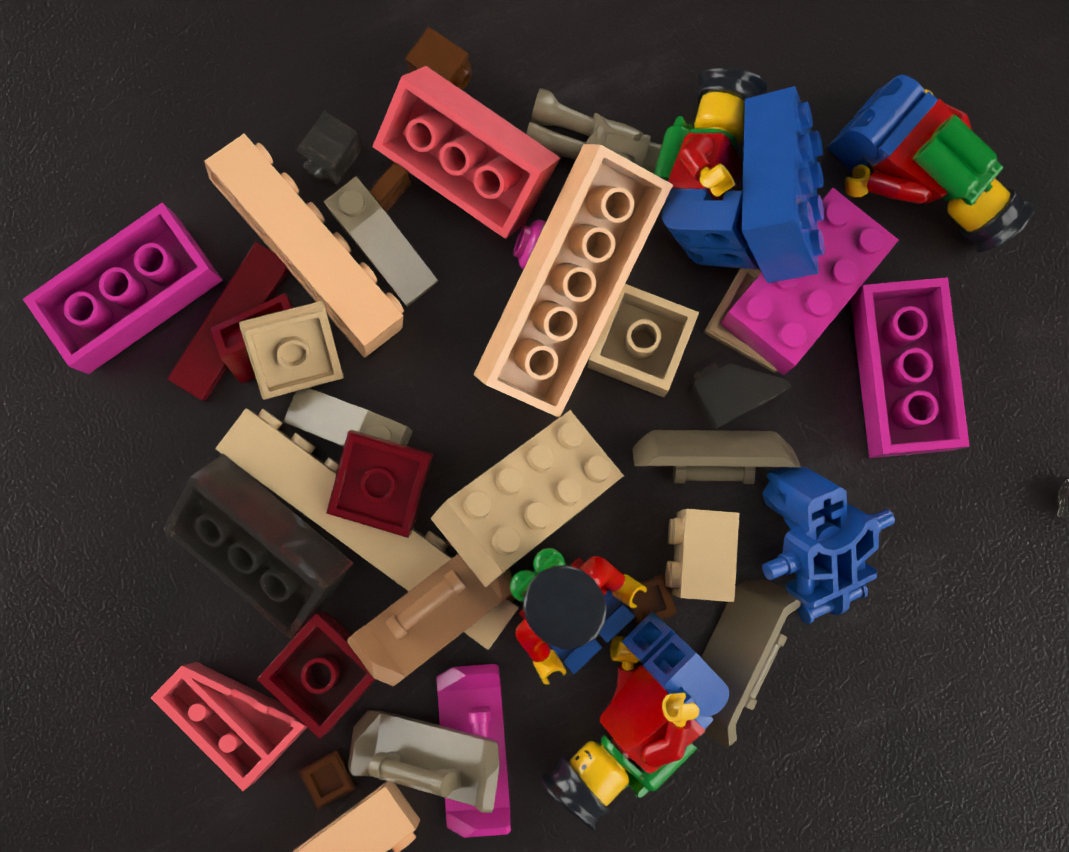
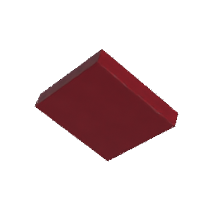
M349 430L326 514L409 538L414 527L433 453L355 430Z

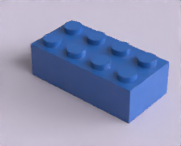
M795 86L745 99L742 233L767 283L819 274L818 256L825 254L823 235L821 230L818 229V222L824 220V208L820 195H817V189L822 188L824 185L820 163L817 162V156L823 155L822 140L818 130L812 132L813 122L809 103H801Z

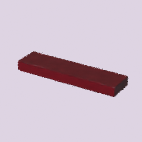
M257 242L254 243L167 380L206 402L227 369V366L220 358L210 328L272 299L289 272L286 265L274 252Z

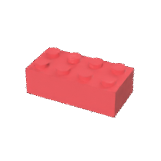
M427 66L401 77L372 146L505 239L526 224L561 159Z

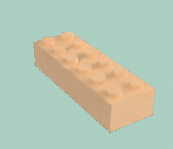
M583 144L475 370L474 376L489 387L560 418L673 184L602 145Z

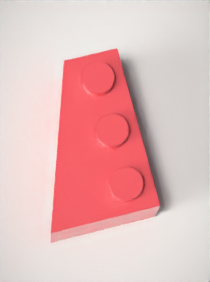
M198 662L182 665L151 697L242 791L255 783L307 728L281 702Z

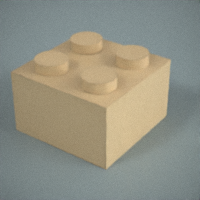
M625 284L592 350L587 368L664 398L670 389L699 312Z
M684 509L677 512L676 518L669 520L668 544L675 546L674 561H667L665 586L672 588L671 595L686 599L734 602L739 513Z

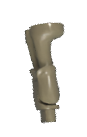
M542 88L539 89L531 122L526 133L554 154L573 160L577 159L583 144L602 145L653 174L662 146L661 144L650 142V135H644L643 132L629 125L606 119L598 113H594L593 117H590L562 105L557 101L552 92ZM545 126L565 128L587 135L589 138L586 142L549 130Z

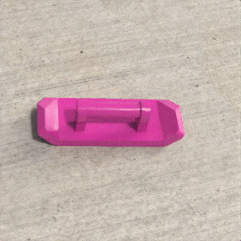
M496 664L452 667L436 676L440 726L495 740L498 743L500 766L493 812H479L475 806L445 798L447 828L464 838L506 835L511 831V815L499 666Z

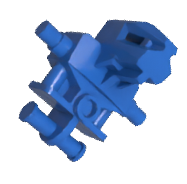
M779 467L769 471L767 474L769 483L762 492L765 504L783 516L785 523L791 530L784 537L783 553L779 554L776 559L762 565L764 575L768 580H773L784 574L789 575L796 572V579L786 584V590L801 602L797 612L805 624L813 623L814 619L828 612L834 615L846 612L851 601L867 597L868 588L866 583L877 578V570L865 563V560L879 549L878 534L882 529L895 523L894 515L888 509H884L876 514H866L851 504L847 505L846 490L806 467Z

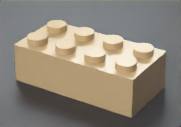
M569 410L446 500L431 517V520L486 588L601 496L624 475L571 410Z

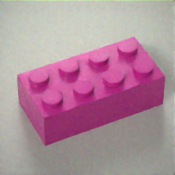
M834 188L822 200L824 220L818 222V229L822 232L825 245V254L818 256L819 274L767 283L761 272L720 322L725 329L752 348L783 376L796 366L899 241V239Z
M160 203L23 298V301L67 365L73 369L90 374L219 284L223 279L179 217L164 203Z
M948 277L862 285L850 300L869 458L945 452L969 447Z

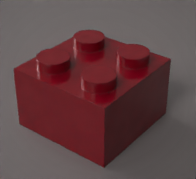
M327 611L316 613L257 678L269 692L319 739L334 728L376 681L348 644V638L352 634Z

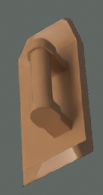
M457 554L377 617L348 638V644L374 679L394 687L512 594L510 591L511 571L508 569L485 588L462 557Z

